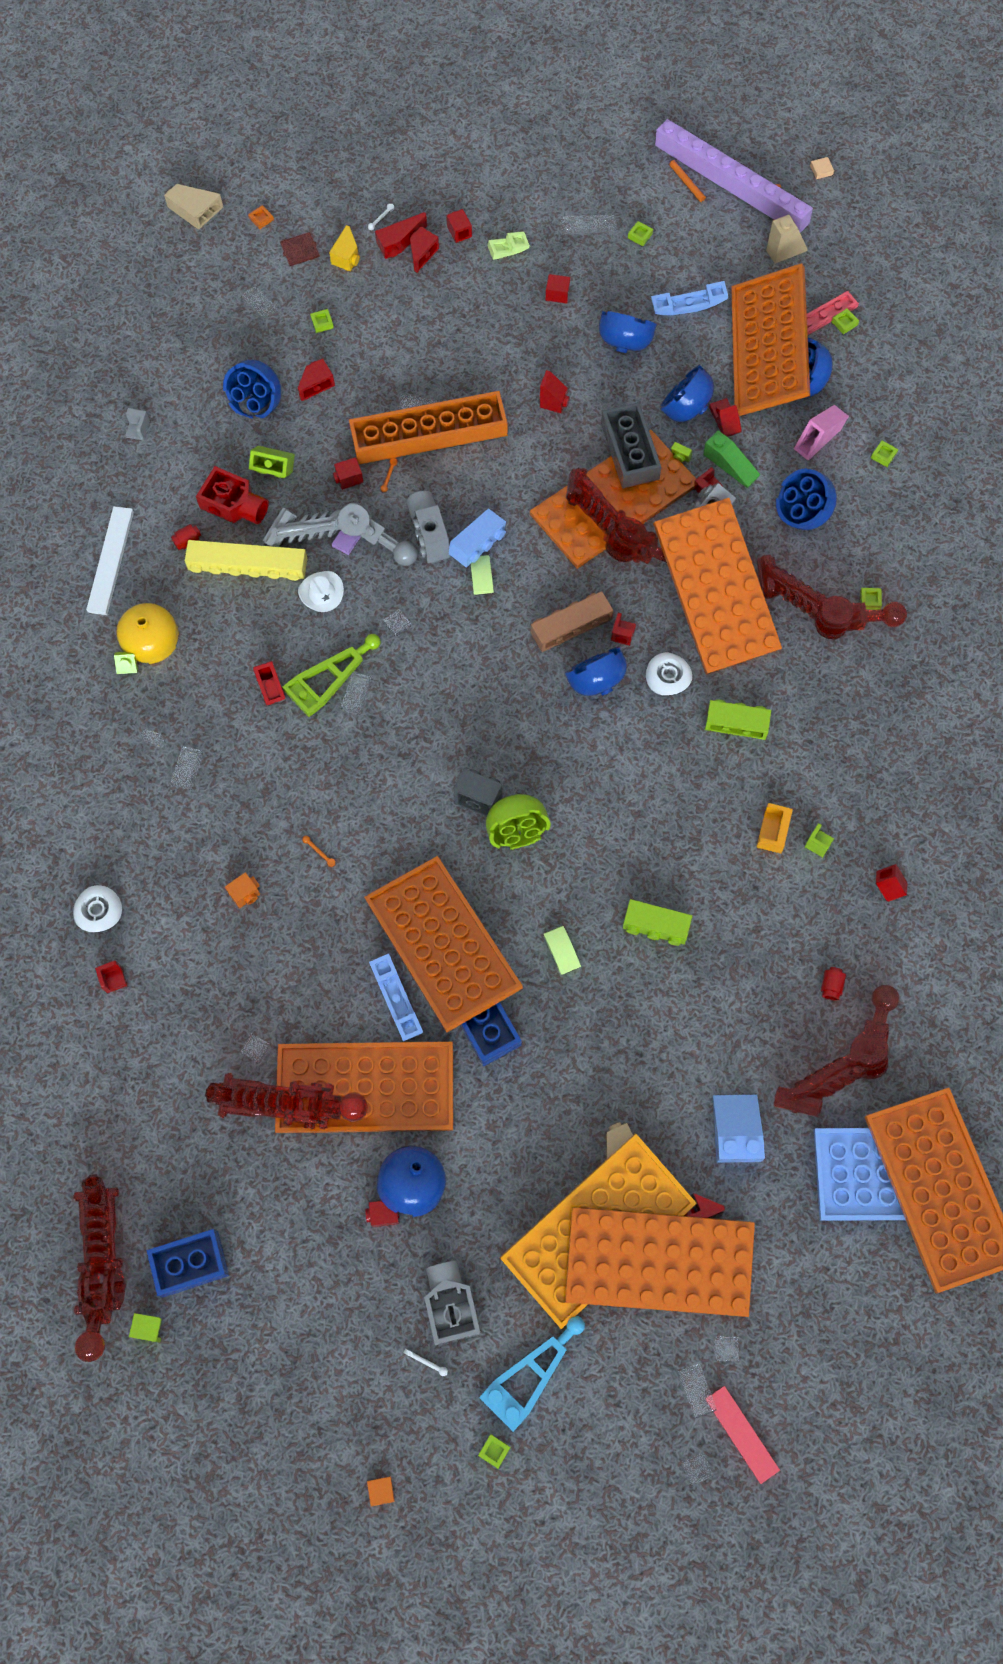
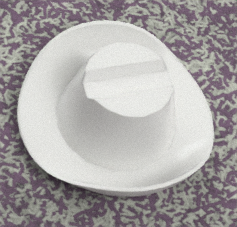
M332 571L314 573L304 579L298 588L301 601L310 609L318 612H328L336 608L342 600L344 591L341 578Z
M664 652L650 660L646 669V681L655 693L659 695H673L684 691L690 685L692 671L689 664L683 658L673 653Z
M101 885L85 889L77 898L73 909L74 920L77 926L88 932H100L113 927L119 921L122 914V904L117 894L110 888Z

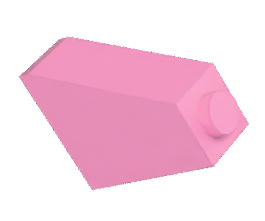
M833 405L809 420L794 450L805 459L810 460L841 431L849 416L836 405Z

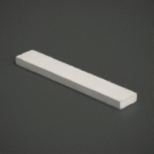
M113 506L86 609L88 613L108 615L134 514L131 508Z

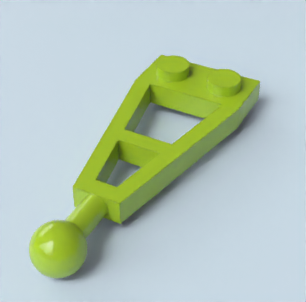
M369 634L365 638V643L356 650L350 647L298 674L282 686L283 691L308 717L312 716L330 700L363 661L362 655L369 649L375 650L380 646L381 640L379 636ZM352 657L353 661L343 672L335 666L345 659ZM328 669L337 679L319 697L304 681Z

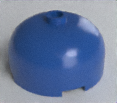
M602 311L599 333L602 339L607 344L616 347L618 352L627 353V350L640 351L652 342L657 324L648 320L642 321V319L625 314Z
M808 338L810 396L805 398L818 394L826 386L833 367L832 356L827 347L812 338Z
M244 360L228 370L223 381V391H226L230 401L228 403L229 406L237 414L253 419V415H248L240 409L238 402H242L249 396L251 398L247 400V408L253 413L259 412L270 402L267 411L254 415L259 418H265L272 413L280 402L282 393L280 380L274 370L261 361Z
M700 365L685 375L687 379L684 378L676 385L662 402L660 410L671 420L686 422L698 414L702 415L707 410V404L713 396L714 382L709 373Z
M805 468L791 473L782 482L779 497L776 498V509L783 522L799 530H812L822 526L832 516L836 507L837 494L833 483L827 476L816 470Z
M615 647L609 649L608 653L597 654L573 666V671H566L565 676L572 689L584 696H592L599 693L603 696L612 692V687L624 678L627 670L626 659L621 648Z
M418 1146L401 1147L390 1153L383 1161L377 1177V1191L382 1202L393 1212L409 1214L412 1217L422 1216L432 1211L439 1204L446 1186V1174L440 1160L429 1150Z

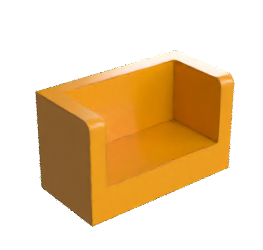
M771 803L767 804L757 848L782 853L793 809Z

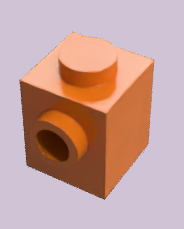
M246 872L225 886L226 891L239 909L246 904L254 903L258 899L257 896L260 895L257 889L260 887L254 876L249 878Z

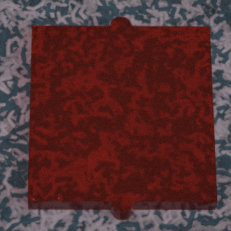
M310 232L280 241L284 251L283 256H286L289 266L320 257L316 248L317 243L313 241Z

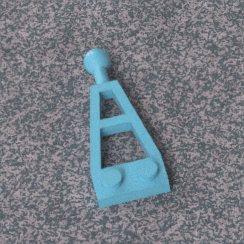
M575 1316L570 1318L566 1325V1330L558 1339L551 1337L495 1379L479 1397L513 1432L534 1407L567 1350L564 1345L573 1335H579L584 1331L585 1322L581 1317ZM553 1346L558 1353L545 1372L533 1359ZM528 1364L542 1379L524 1408L501 1384Z

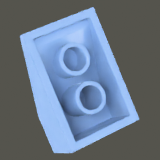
M713 1095L716 1163L762 1162L765 1159L764 1139L757 1095Z

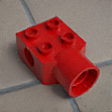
M214 466L196 495L200 509L232 523L243 518L258 525L263 521L269 507L268 499L252 493L249 480Z

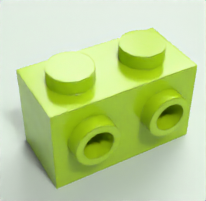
M257 446L250 452L249 469L260 474H272L278 478H286L293 472L295 454Z

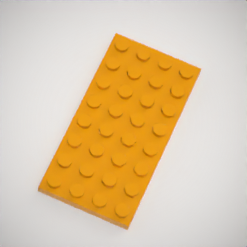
M634 1134L502 1254L500 1259L562 1329L567 1325L570 1318L575 1317L588 1305L565 1303L564 1301L572 1207L684 1216L697 1203L640 1137Z

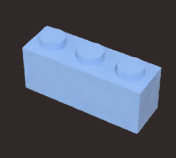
M488 508L450 542L449 555L465 567H468L472 562L475 563L484 551L490 550L494 542L504 537L506 521Z

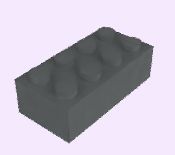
M637 402L602 410L601 426L621 487L626 488L660 480L661 464L640 403Z

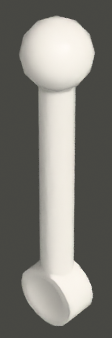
M388 204L387 209L373 223L368 224V229L374 230L375 225L388 212L394 210V205Z
M407 1349L404 1350V1354L435 1369L441 1376L448 1374L446 1367H439Z

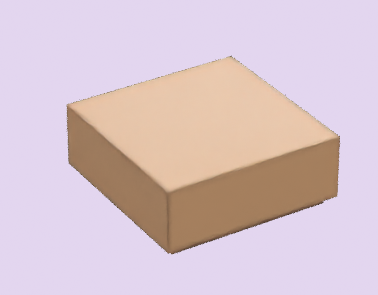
M828 157L811 161L810 167L816 179L834 174V169Z

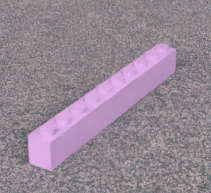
M667 119L656 130L655 146L772 219L776 220L790 215L800 233L810 223L813 210L811 206Z

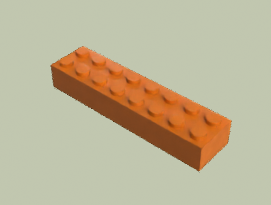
M500 391L349 419L358 464L508 436L507 419Z

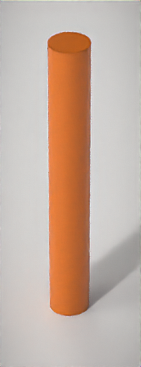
M672 160L669 166L700 202L704 201L705 195L677 162Z

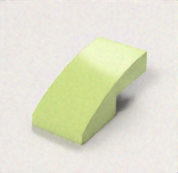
M524 232L507 233L505 239L489 240L487 246L494 260L525 251L530 245Z
M489 555L480 556L475 563L472 562L470 564L474 595L494 593Z
M564 926L543 934L561 975L581 967Z

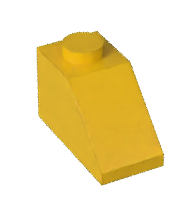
M346 225L329 254L332 265L351 272L352 268L358 265L360 256L358 255V248L350 226Z

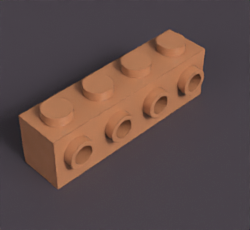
M602 591L597 594L592 593L580 602L575 601L563 610L559 609L552 612L548 617L536 619L531 624V635L541 652H544L612 620L613 609Z

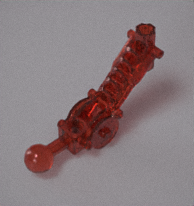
M577 468L571 470L566 493L568 504L578 505L605 534L603 540L606 541V551L612 558L624 563L633 560L635 563L642 561L648 564L652 557L666 562L662 548L657 547L658 537H656L654 532H648L640 521L625 516L623 510L617 512L603 496L599 488L586 475L587 469Z
M763 555L757 559L759 581L764 597L770 599L780 594L785 601H790L795 608L799 607L801 612L804 614L808 613L809 617L815 621L817 632L826 639H838L846 631L864 630L867 622L883 621L889 627H898L907 619V610L899 602L888 603L883 609L866 610L865 602L851 603L842 596L827 598L817 590L815 592L811 586H806L802 580L799 579L798 581L793 574L789 575L784 568L780 569L777 567L775 557L771 555Z
M890 985L878 986L872 993V1002L876 1007L873 1020H866L863 1033L854 1039L850 1047V1054L833 1060V1063L826 1064L822 1069H818L813 1074L804 1077V1080L794 1083V1088L788 1089L779 1086L775 1094L774 1106L791 1110L793 1113L800 1112L819 1117L822 1110L823 1097L832 1096L835 1094V1091L842 1090L846 1085H850L862 1077L865 1079H876L884 1075L888 1069L887 1040L889 1037V1024H886L888 1013L894 1010L900 1002L897 990Z
M227 1073L223 1083H210L205 1093L207 1102L219 1105L218 1116L220 1118L227 1117V1114L284 1118L283 1124H286L285 1126H290L294 1122L304 1124L306 1129H315V1126H318L320 1129L325 1130L328 1127L329 1119L340 1120L341 1116L350 1122H356L366 1116L368 1110V1103L363 1095L357 1092L348 1093L344 1097L333 1095L334 1086L329 1083L325 1084L324 1088L322 1084L311 1083V1086L299 1085L297 1081L290 1082V1087L267 1085L260 1081L233 1078L234 1075L232 1073ZM302 1099L309 1100L308 1111L302 1110Z
M97 1174L89 1175L84 1179L81 1185L83 1191L75 1192L73 1195L75 1201H79L80 1231L83 1237L84 1262L78 1263L77 1266L78 1272L81 1273L77 1285L79 1304L75 1306L74 1313L76 1315L82 1314L87 1324L86 1332L77 1338L74 1347L75 1354L83 1362H93L102 1356L105 1350V1340L100 1335L101 1324H109L112 1312L120 1310L126 1288L123 1273L120 1269L123 1266V1260L121 1258L116 1259L115 1197L119 1195L118 1187L106 1188L102 1178L98 1177ZM98 1274H103V1283H100Z

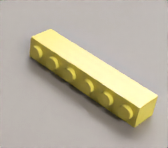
M188 540L185 563L188 570L195 573L207 571L212 574L229 573L233 576L245 574L251 577L268 576L272 579L283 577L296 581L305 578L307 555L305 549Z

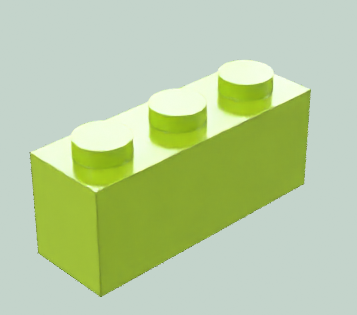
M720 699L710 700L705 730L766 740L771 710L763 706L750 707L743 703L732 704Z
M630 899L623 929H627L626 932L633 935L642 933L646 934L649 939L660 940L661 938L668 940V943L671 945L680 946L681 944L685 945L693 915Z

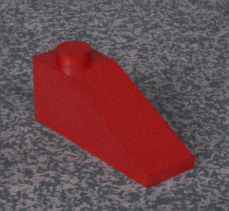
M425 212L375 231L376 243L385 259L402 253L410 245L412 233L416 232L420 227H427Z

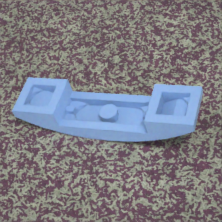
M725 281L707 284L706 290L670 297V293L651 296L654 312L658 315L698 312L728 299Z
M386 954L370 961L369 964L403 1042L422 1034L423 1030L413 1011L390 955Z

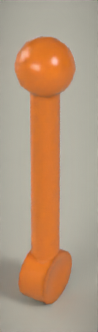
M396 458L390 459L389 471L384 485L380 488L382 492H387L388 490L387 485L394 466L397 465Z
M303 836L302 841L304 843H308L321 857H323L327 861V865L329 867L335 866L336 863L334 859H330L328 856H326L312 841H310L309 836Z

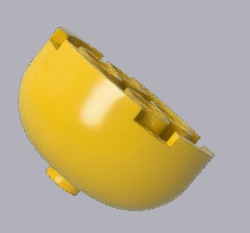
M142 603L129 608L121 616L116 633L118 643L123 652L133 653L137 662L153 664L166 659L172 654L176 648L179 630L173 616L165 608L153 603Z

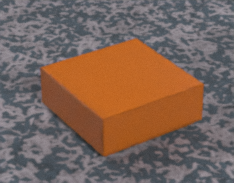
M263 205L248 214L249 219L259 229L274 220L272 214Z
M391 1476L367 1481L371 1507L395 1502Z

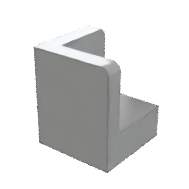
M128 408L126 416L129 426L126 437L144 441L150 423L147 412Z

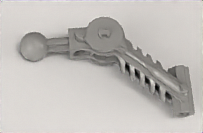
M349 503L342 509L335 510L330 517V511H326L320 518V512L316 513L310 520V514H306L299 522H296L298 516L283 507L263 539L271 547H280L284 539L290 537L288 543H293L298 536V542H302L308 535V540H312L319 533L318 539H321L328 531V537H332L338 530H341L345 535L361 536L373 545H377L379 542L393 552L395 561L402 566L413 564L418 556V550L412 542H398L385 533L387 528L375 521L372 512L367 507L360 505L361 503Z

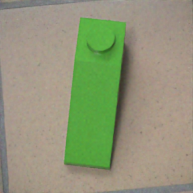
M719 430L705 443L703 455L746 488L760 476V473L736 444Z

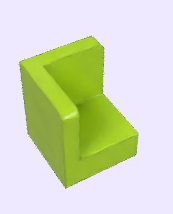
M818 823L805 848L823 858L834 838L820 831L822 825Z
M134 1313L129 1337L161 1342V1338L158 1335L162 1319Z

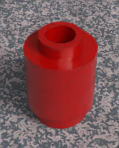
M189 524L174 532L171 539L179 551L182 548L183 550L187 549L188 540L200 541L199 537L202 535L196 525L192 527Z
M830 967L829 970L824 971L821 986L823 998L838 1001L840 996H842L846 974L842 973V969Z

